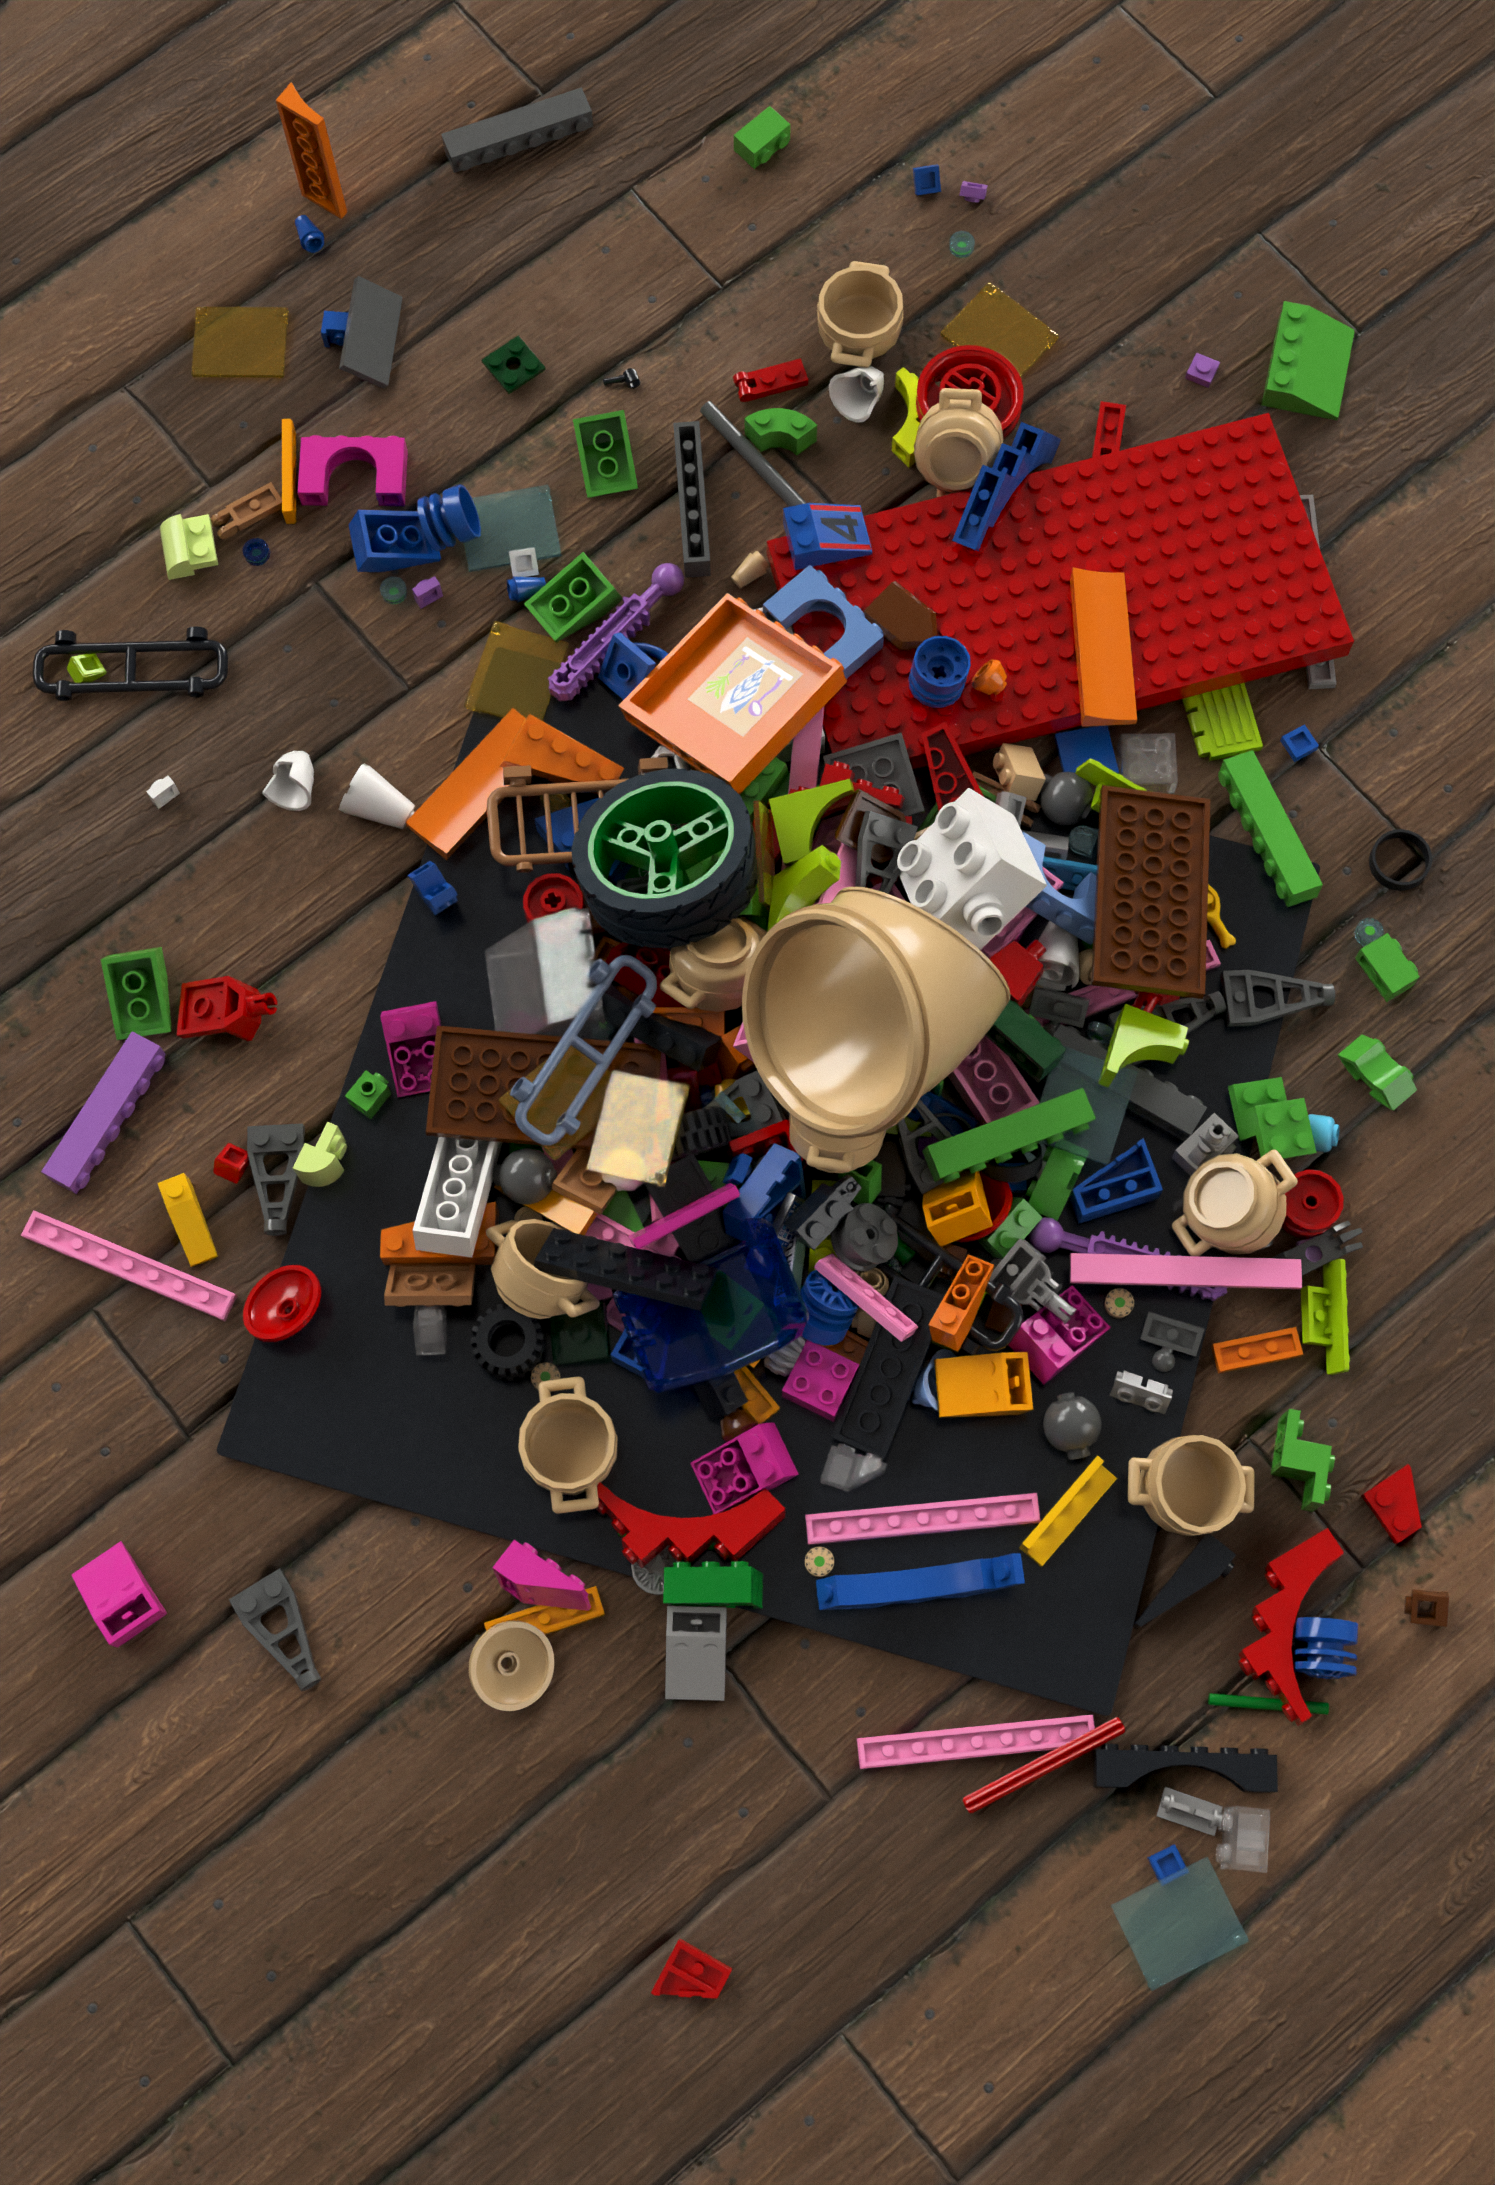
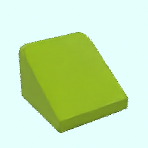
M96 654L72 656L67 666V670L75 683L93 682L107 673Z

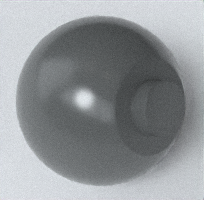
M1060 772L1054 777L1047 773L1044 775L1046 780L1039 793L1041 795L1040 805L1043 813L1050 821L1062 826H1071L1080 823L1083 819L1088 820L1094 812L1091 808L1094 793L1088 781L1074 772Z
M522 1148L513 1151L503 1160L502 1164H497L493 1171L495 1185L500 1186L509 1199L525 1205L535 1204L545 1199L552 1191V1183L557 1177V1171L554 1169L551 1160L543 1152L533 1148Z
M1074 1392L1058 1395V1400L1050 1404L1043 1419V1428L1048 1441L1058 1450L1067 1452L1069 1460L1090 1456V1446L1097 1441L1101 1432V1417L1097 1408L1088 1399L1081 1396L1075 1397Z

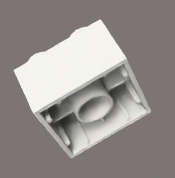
M970 788L955 802L944 805L938 812L935 822L917 840H912L905 844L897 859L898 868L901 870L899 876L910 903L949 925L979 950L994 936L999 934L1047 886L1015 816Z

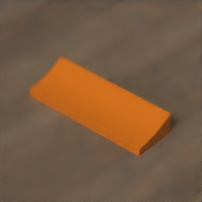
M291 82L276 99V104L301 194L342 219L347 213V208L324 118L303 101Z
M1072 567L1070 588L1082 727L1136 724L1137 711L1124 572H1096Z
M514 708L509 711L406 821V826L445 860L457 850L487 817V799L490 794L497 788L510 786L503 785V768L499 766L523 721L526 719Z

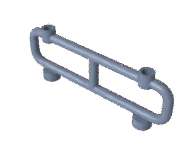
M630 955L619 956L609 965L602 959H599L591 966L587 977L596 983V986L533 1083L525 1077H521L511 1089L510 1096L520 1102L515 1111V1121L518 1128L541 1145L551 1146L558 1143L565 1133L573 1135L577 1131L580 1121L576 1119V1116L641 1015L647 1018L656 1008V1004L651 1001L657 990L655 974L646 965ZM624 966H628L643 977L646 987L643 993L635 999L632 1005L633 1009L605 1052L601 1054L577 1035L619 970ZM571 1045L596 1063V1066L567 1111L557 1120L554 1131L550 1134H544L527 1121V1112Z

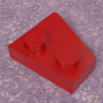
M1409 1464L1361 1495L1395 1544H1398L1422 1527L1412 1471Z
M679 1938L651 1994L654 1996H660L661 1994L679 1995V1997L701 1996L702 1998L717 1999L732 1968Z

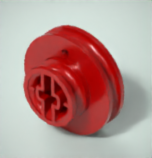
M957 346L939 353L924 367L918 380L916 412L920 423L929 409L939 403V393L943 388L976 389L982 393V403L992 409L1000 421L1004 440L1015 429L1022 409L1023 384L1016 368L1003 355L982 346ZM941 381L940 386H937L935 383Z

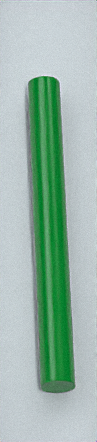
M1209 1693L1208 1705L1282 1711L1281 1707L1284 1705L1281 1699L1214 1693ZM1304 1701L1310 1713L1328 1715V1702Z

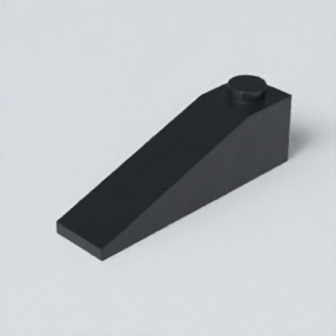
M675 1305L659 1314L708 1417L728 1415L747 1403L748 1400L736 1375L689 1309Z
M1210 1533L1205 1534L1136 1620L1133 1627L1139 1629L1207 1586L1219 1576L1225 1578L1235 1566L1231 1561L1236 1554Z

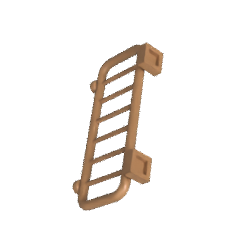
M667 757L639 760L638 772L642 776L648 772L668 769ZM531 765L503 767V785L510 786L497 788L487 799L489 843L493 858L504 866H516L519 873L533 871V865L571 863L572 852L554 853L549 795L571 793L575 835V832L579 830L577 828L579 820L576 793L598 792V798H603V791H609L628 779L526 785L531 784ZM543 795L548 853L526 854L522 796ZM516 797L521 855H506L501 850L498 802L501 798ZM680 823V828L688 823Z

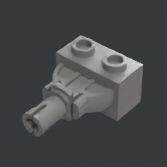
M1214 1113L1175 1150L1172 1159L1191 1176L1203 1162L1218 1155L1232 1154L1237 1148L1234 1144L1239 1136Z
M1019 1239L993 1270L989 1281L996 1286L999 1281L1003 1282L1014 1290L1011 1297L1019 1304L1030 1305L1036 1311H1039L1042 1307L1034 1301L1035 1298L1041 1305L1062 1320L1064 1324L1067 1323L1070 1317L1060 1308L1070 1316H1073L1077 1309L1069 1305L1047 1285L1048 1283L1054 1289L1060 1286L1051 1278L1050 1270L1044 1262L1046 1257L1026 1240Z

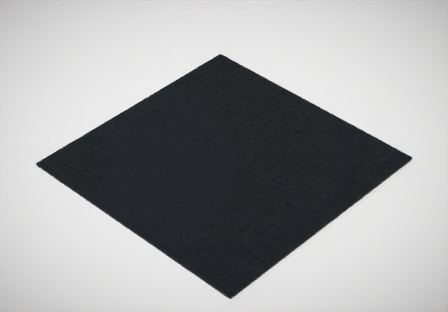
M498 648L495 650L454 770L512 708L525 718L529 714L533 715L622 766L624 770L619 779H631L638 776L639 760L651 758L661 744L626 721L618 706L623 699L598 678L599 674L595 673L594 679L589 680L587 686L582 687L580 693L576 694L572 700L558 701V698L550 694L548 677L552 676L555 669L558 670L561 667L559 663ZM826 746L825 753L820 754L817 785L821 783L825 768L823 756L828 755ZM791 761L784 762L790 773ZM928 765L912 769L925 811L924 813L912 816V825L917 826V830L937 802ZM533 775L531 777V784L526 785L554 784L555 782ZM988 777V778H990V779H992V780H994V781L1000 783V780H999V779H995V778H992V777ZM590 792L576 793L577 804L596 799L598 795ZM571 793L549 795L550 813L571 807ZM1039 794L1038 797H1037V799H1036V801H1034V802L1037 803V804H1039V806L1041 807V805H1040V796H1041V795ZM522 796L526 854L548 853V844L537 832L534 820L545 815L544 796ZM505 797L498 804L501 850L506 855H521L516 797ZM770 806L766 811L772 812ZM1024 808L1023 815L1028 816L1033 820L1031 827L1021 824V830L1069 837L1066 860L1097 866L1099 812L1094 810L1088 820L1083 819L1078 824L1062 826L1050 821L1041 808L1038 813ZM846 810L839 811L830 816H827L824 818V820L843 814ZM486 817L447 860L427 844L420 867L429 861L435 863L446 882L454 887L458 894L456 896L458 901L434 915L414 885L412 887L330 1122L339 1127L346 1140V1152L343 1158L339 1160L344 1172L335 1182L322 1187L308 1185L280 1266L300 1265L308 1268L316 1275L321 1286V1298L318 1308L309 1323L289 1338L276 1342H264L255 1338L217 1446V1453L223 1457L512 1542L516 1540L522 1545L526 1542L539 1550L633 1577L631 1563L622 1553L623 1537H618V1532L611 1524L613 1520L607 1513L602 1515L596 1509L560 1514L554 1513L550 1491L539 1486L524 1469L518 1448L520 1428L528 1412L540 1402L539 1391L534 1387L531 1380L532 1373L530 1371L526 1372V1377L521 1379L519 1376L514 1377V1381H508L507 1378L503 1377L502 1380L496 1379L494 1375H489L479 1365L471 1345L473 1326L478 1325L477 1319L479 1316L484 1317L486 1315L485 1311L489 1308L492 1311L497 1309L496 1305L503 1304L504 1307L509 1306L498 1294L491 1271L492 1265H476V1278L471 1305L459 1307L453 1305H435L431 1307L424 1305L385 1306L384 1294L390 1265H384L380 1258L381 1230L416 1220L439 1137L426 1136L430 1091L397 1098L380 1017L383 1011L436 1001L441 1026L563 1037L578 1014L567 1009L566 1004L568 1001L560 997L567 973L584 964L588 965L603 935L619 943L623 942L608 932L593 936L586 909L585 922L581 930L573 938L563 942H547L538 938L530 930L523 908V896L528 885L537 877L548 873H560L570 877L578 884L574 868L569 871L563 863L533 865V871L519 873L516 866H504L498 863L490 851L488 818ZM815 830V832H814L813 841H814V838H815V836H816L817 830ZM1209 835L1208 884L1217 892L1220 898V919L1227 931L1234 936L1236 943L1227 949L1222 948L1219 937L1209 922H1207V940L1211 941L1221 965L1206 972L1204 996L1219 991L1223 996L1220 977L1223 971L1254 970L1293 978L1313 899L1287 907L1284 900L1280 899L1276 892V884L1272 876L1267 875L1260 853H1256L1253 846ZM782 856L776 864L768 884L771 892L773 878L781 872ZM890 860L884 862L879 870L885 869ZM1311 862L1319 876L1320 866L1317 863ZM898 878V886L896 887L905 901L910 903L900 878ZM1061 888L1058 891L1062 895L1073 899V890ZM1037 914L1028 924L1019 944L1027 948L1035 939L1039 940L1049 920ZM1078 938V947L1082 941L1080 938ZM1079 978L1075 987L1072 988V985L1066 986L1064 991L1058 992L1068 994L1089 985L1084 984ZM614 980L611 982L614 986L621 985ZM1263 986L1253 987L1256 1008L1263 1009L1275 1004L1274 991L1271 988ZM1282 988L1285 1004H1287L1291 988ZM1136 999L1086 1017L1083 1028L1069 1024L1065 1025V1027L1072 1026L1081 1033V1036L1088 1040L1094 1039L1101 1042L1105 1046V1050H1108V1043H1110L1109 1041L1113 1033V1028L1108 1019L1109 1014L1122 1010L1125 1004L1132 1006ZM1206 1003V1008L1211 1010L1208 1003ZM742 1006L737 1009L726 1010L725 1034L742 1024ZM1189 1008L1171 1012L1177 1024L1184 1026L1194 1020V1016ZM1223 1012L1215 1015L1186 1036L1185 1039L1189 1040L1184 1055L1179 1054L1173 1064L1161 1060H1147L1134 1066L1148 1069L1154 1074L1156 1079L1162 1082L1168 1081L1174 1084L1179 1092L1186 1096H1195L1203 1102L1207 1109L1193 1133L1215 1113L1238 1135L1228 1086L1269 1078L1283 1017L1253 1026L1227 1027L1226 1013ZM593 1015L591 1021L589 1018L587 1019L577 1036L583 1039L612 1041L619 1029L615 1026L613 1028V1025L609 1023L600 1024L599 1018ZM1096 1032H1098V1036L1102 1037L1103 1040H1099L1093 1035H1097ZM629 1035L625 1042L635 1043L634 1037ZM665 1054L666 1065H668L667 1076L672 1118L703 1109L715 1099V1086L698 1093L693 1085L689 1070L674 1065L668 1058V1055ZM1012 1060L1038 1101L1041 1102L1060 1070L1054 1068L1038 1083ZM754 1068L744 1076H747L757 1071V1068ZM365 1070L372 1075L377 1072L389 1082L387 1086L391 1092V1095L372 1119H369L351 1106L345 1097ZM947 1076L943 1079L941 1096L974 1117ZM1103 1096L1093 1112L1096 1119L1088 1124L1090 1129L1081 1132L1080 1135H1074L1073 1131L1063 1134V1140L1089 1151L1073 1189L1144 1138L1163 1191L1156 1200L1083 1223H1078L1071 1201L1068 1198L1058 1222L1065 1232L1090 1239L1091 1235L1098 1236L1103 1231L1105 1239L1109 1240L1113 1235L1115 1236V1242L1120 1243L1122 1239H1126V1245L1129 1246L1133 1242H1137V1248L1142 1249L1147 1245L1149 1252H1154L1158 1248L1160 1255L1163 1256L1167 1251L1170 1252V1256H1190L1172 1229V1223L1184 1214L1183 1193L1190 1178V1175L1172 1159L1175 1150L1184 1141L1108 1097ZM886 1133L883 1141L900 1142L898 1134ZM1238 1137L1234 1144L1237 1148L1232 1154L1237 1153L1249 1157L1253 1139L1240 1141ZM1046 1140L1043 1141V1144L1047 1149L1049 1145L1054 1147L1056 1142L1048 1145ZM502 1143L497 1164H502L503 1160L509 1155V1143ZM728 1146L695 1157L697 1161L728 1163L726 1159ZM1021 1150L1011 1153L1013 1158L1002 1162L1029 1163ZM757 1157V1158L753 1159L754 1162L750 1164V1165H751V1168H753L755 1162H756L760 1157ZM808 1165L803 1171L806 1199L812 1194V1180L838 1181L837 1173L825 1172ZM906 1169V1178L911 1179L910 1196L905 1195L904 1204L900 1208L901 1212L898 1216L937 1243L927 1228L923 1211V1195L918 1192ZM1036 1175L1026 1180L1027 1191L1032 1180L1038 1182ZM492 1181L487 1203L496 1201L499 1209V1224L514 1220L517 1211L526 1206L512 1201L506 1195L494 1188L495 1183ZM643 1183L634 1191H627L643 1227L645 1228L654 1223L651 1216L650 1196L645 1184ZM1012 1193V1197L1024 1198L1027 1202L1031 1198L1026 1193ZM852 1200L850 1205L852 1207H855L857 1203H855L854 1200ZM542 1216L543 1221L551 1222V1223L557 1225L556 1223H554V1222L550 1221L549 1219H547V1218H545V1217ZM1189 1225L1185 1227L1196 1244L1202 1240ZM897 1229L900 1233L899 1237L916 1252V1255L904 1266L894 1255L895 1259L891 1258L886 1263L896 1268L898 1272L915 1284H918L935 1256ZM1027 1235L1024 1240H1026L1030 1245H1032ZM977 1240L969 1242L954 1241L950 1243L967 1249L965 1259L968 1254L989 1263L996 1259ZM745 1243L747 1250L751 1253L754 1245L751 1246ZM1060 1247L1050 1253L1040 1252L1046 1257L1044 1262L1053 1272L1051 1278L1058 1284H1062V1288L1057 1295H1060L1073 1285L1111 1328L1046 1384H1043L1029 1369L1033 1410L1020 1415L939 1417V1411H936L933 1407L914 1404L911 1401L912 1393L886 1460L832 1438L848 1393L834 1422L782 1397V1389L789 1375L786 1377L780 1374L777 1375L764 1366V1360L771 1346L754 1368L740 1358L779 1405L780 1410L764 1423H775L799 1475L769 1490L785 1508V1518L737 1560L749 1562V1566L763 1573L762 1609H753V1606H735L736 1608L1103 1716H1108L1112 1713L1158 1524L1150 1518L1144 1506L1132 1505L1128 1502V1463L1134 1457L1147 1458L1156 1447L1172 1438L1180 1437L1213 1305L1211 1299H1201V1295L1198 1292L1194 1296H1190L1188 1289L1179 1293L1177 1286H1173L1169 1290L1168 1286L1159 1287L1155 1285L1070 1283V1254L1077 1252ZM1211 1247L1199 1257H1224L1225 1252ZM680 1249L676 1256L687 1261ZM809 1257L804 1258L801 1285H804L808 1277ZM936 1276L929 1289L945 1295L952 1282ZM888 1278V1280L890 1281V1282H889V1288H888L887 1293L884 1295V1296H886V1297H887V1294H888L889 1289H890L891 1284H892V1281H891L889 1278ZM776 1285L768 1286L775 1297ZM612 1289V1293L614 1296L617 1290ZM1114 1289H1125L1133 1296L1134 1307L1131 1313L1124 1318H1114L1105 1309V1299L1109 1292ZM986 1293L972 1325L989 1338L998 1339L1002 1334L984 1328L994 1302L990 1295ZM612 1298L600 1301L597 1309L577 1317L563 1314L552 1316L551 1318L537 1319L545 1337V1353L541 1355L543 1358L541 1363L555 1365L561 1379L582 1377L585 1382L586 1397L597 1402L612 1419L618 1437L617 1458L608 1477L601 1483L618 1498L636 1508L657 1515L676 1518L713 1515V1511L690 1463L726 1443L721 1438L720 1421L724 1419V1416L708 1417L672 1342L663 1388L612 1362L611 1353L622 1333L600 1319L601 1314ZM1034 1298V1301L1037 1302V1303L1043 1308L1044 1306L1041 1305V1304ZM1023 1305V1322L1038 1311L1030 1305ZM1148 1311L1203 1327L1204 1332L1197 1355L1192 1356L1173 1350L1172 1353L1175 1357L1174 1367L1168 1372L1156 1370L1152 1364V1358L1158 1350H1161L1162 1346L1140 1339ZM850 1325L849 1331L869 1342L870 1338L858 1334L857 1328H851ZM515 1328L501 1330L492 1341L493 1351L495 1354L503 1357L515 1355L524 1345V1334ZM932 1343L922 1369L927 1367L933 1355L943 1348ZM1009 1345L998 1351H990L981 1346L976 1355L1014 1351ZM960 1348L956 1357L972 1356V1354ZM1125 1370L1143 1377L1141 1383L1143 1387H1146L1148 1379L1167 1384L1168 1388L1172 1389L1173 1392L1165 1414L1153 1412L1145 1407L1130 1402H1123L1118 1398L1110 1396L1117 1371L1123 1373ZM574 1389L552 1391L551 1396L560 1393L574 1394ZM1074 1392L1075 1397L1081 1396L1092 1402L1101 1417V1432L1097 1441L1090 1446L1091 1455L1073 1460L1068 1459L1067 1452L1058 1450L1048 1441L1043 1428V1419L1047 1408L1052 1402L1058 1400V1395ZM1097 1455L1104 1460L1102 1466L1117 1478L1042 1567L1019 1548L1038 1524L808 1545L805 1515L1037 1493L1040 1521H1042ZM586 1492L578 1495H563V1501L586 1498ZM824 1547L832 1553L834 1566L827 1576L815 1577L806 1570L805 1557L812 1548ZM705 1550L691 1563V1567H702V1562H719L720 1567H731L732 1561L729 1558L724 1560L714 1550ZM1021 1553L1025 1584L963 1598H937L920 1603L889 1604L868 1609L819 1610L816 1580L834 1575L870 1574L926 1568Z

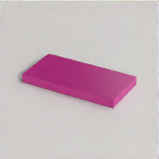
M728 1183L628 1237L636 1249H641L740 1197V1193L736 1185Z

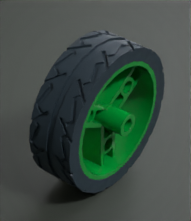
M662 769L645 773L644 776H635L619 783L606 792L603 798H599L586 811L577 827L579 830L575 832L571 848L572 863L576 866L574 871L594 919L605 931L628 944L640 947L646 946L648 948H673L688 945L690 942H698L712 936L731 923L730 920L736 919L749 905L757 890L755 886L760 881L762 871L761 854L758 851L759 844L749 812L741 796L729 784L727 785L723 780L709 773L691 769L689 771L686 769ZM673 823H688L675 831H672L670 825ZM724 849L717 863L705 875L689 884L690 880L686 870ZM616 859L649 871L648 894L628 892L608 881L611 866Z

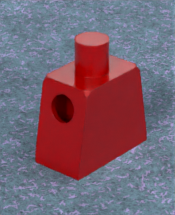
M1036 939L1026 949L1018 942L1012 941L989 958L1006 980L1010 989V1000L1015 1001L1020 1007L1043 975L1044 966L1038 959L1047 950Z

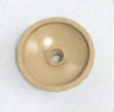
M506 1621L488 1629L476 1642L469 1660V1678L475 1693L487 1705L503 1711L520 1710L537 1701L548 1688L554 1672V1653L548 1638L535 1626L522 1621ZM507 1657L508 1663L502 1667L501 1661Z

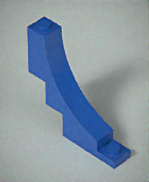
M1021 422L1012 446L1004 443L1001 444L993 467L990 468L982 465L952 541L979 551L988 527L994 526L1013 492L1036 467L1045 463H1052L1061 439Z
M1021 1553L1008 1554L992 1559H976L910 1570L834 1575L816 1580L819 1610L868 1609L889 1604L920 1603L937 1598H963L1025 1584Z

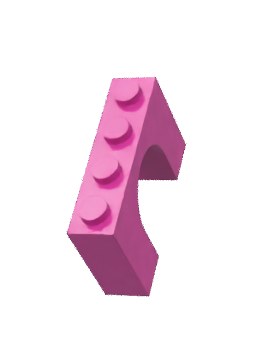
M318 435L301 437L298 495L301 504L328 506L329 480L332 472L337 466L346 461L362 460L370 463L377 470L376 497L379 506H405L408 456L405 438L388 436L386 438L372 436L347 437L342 435L336 437H321Z

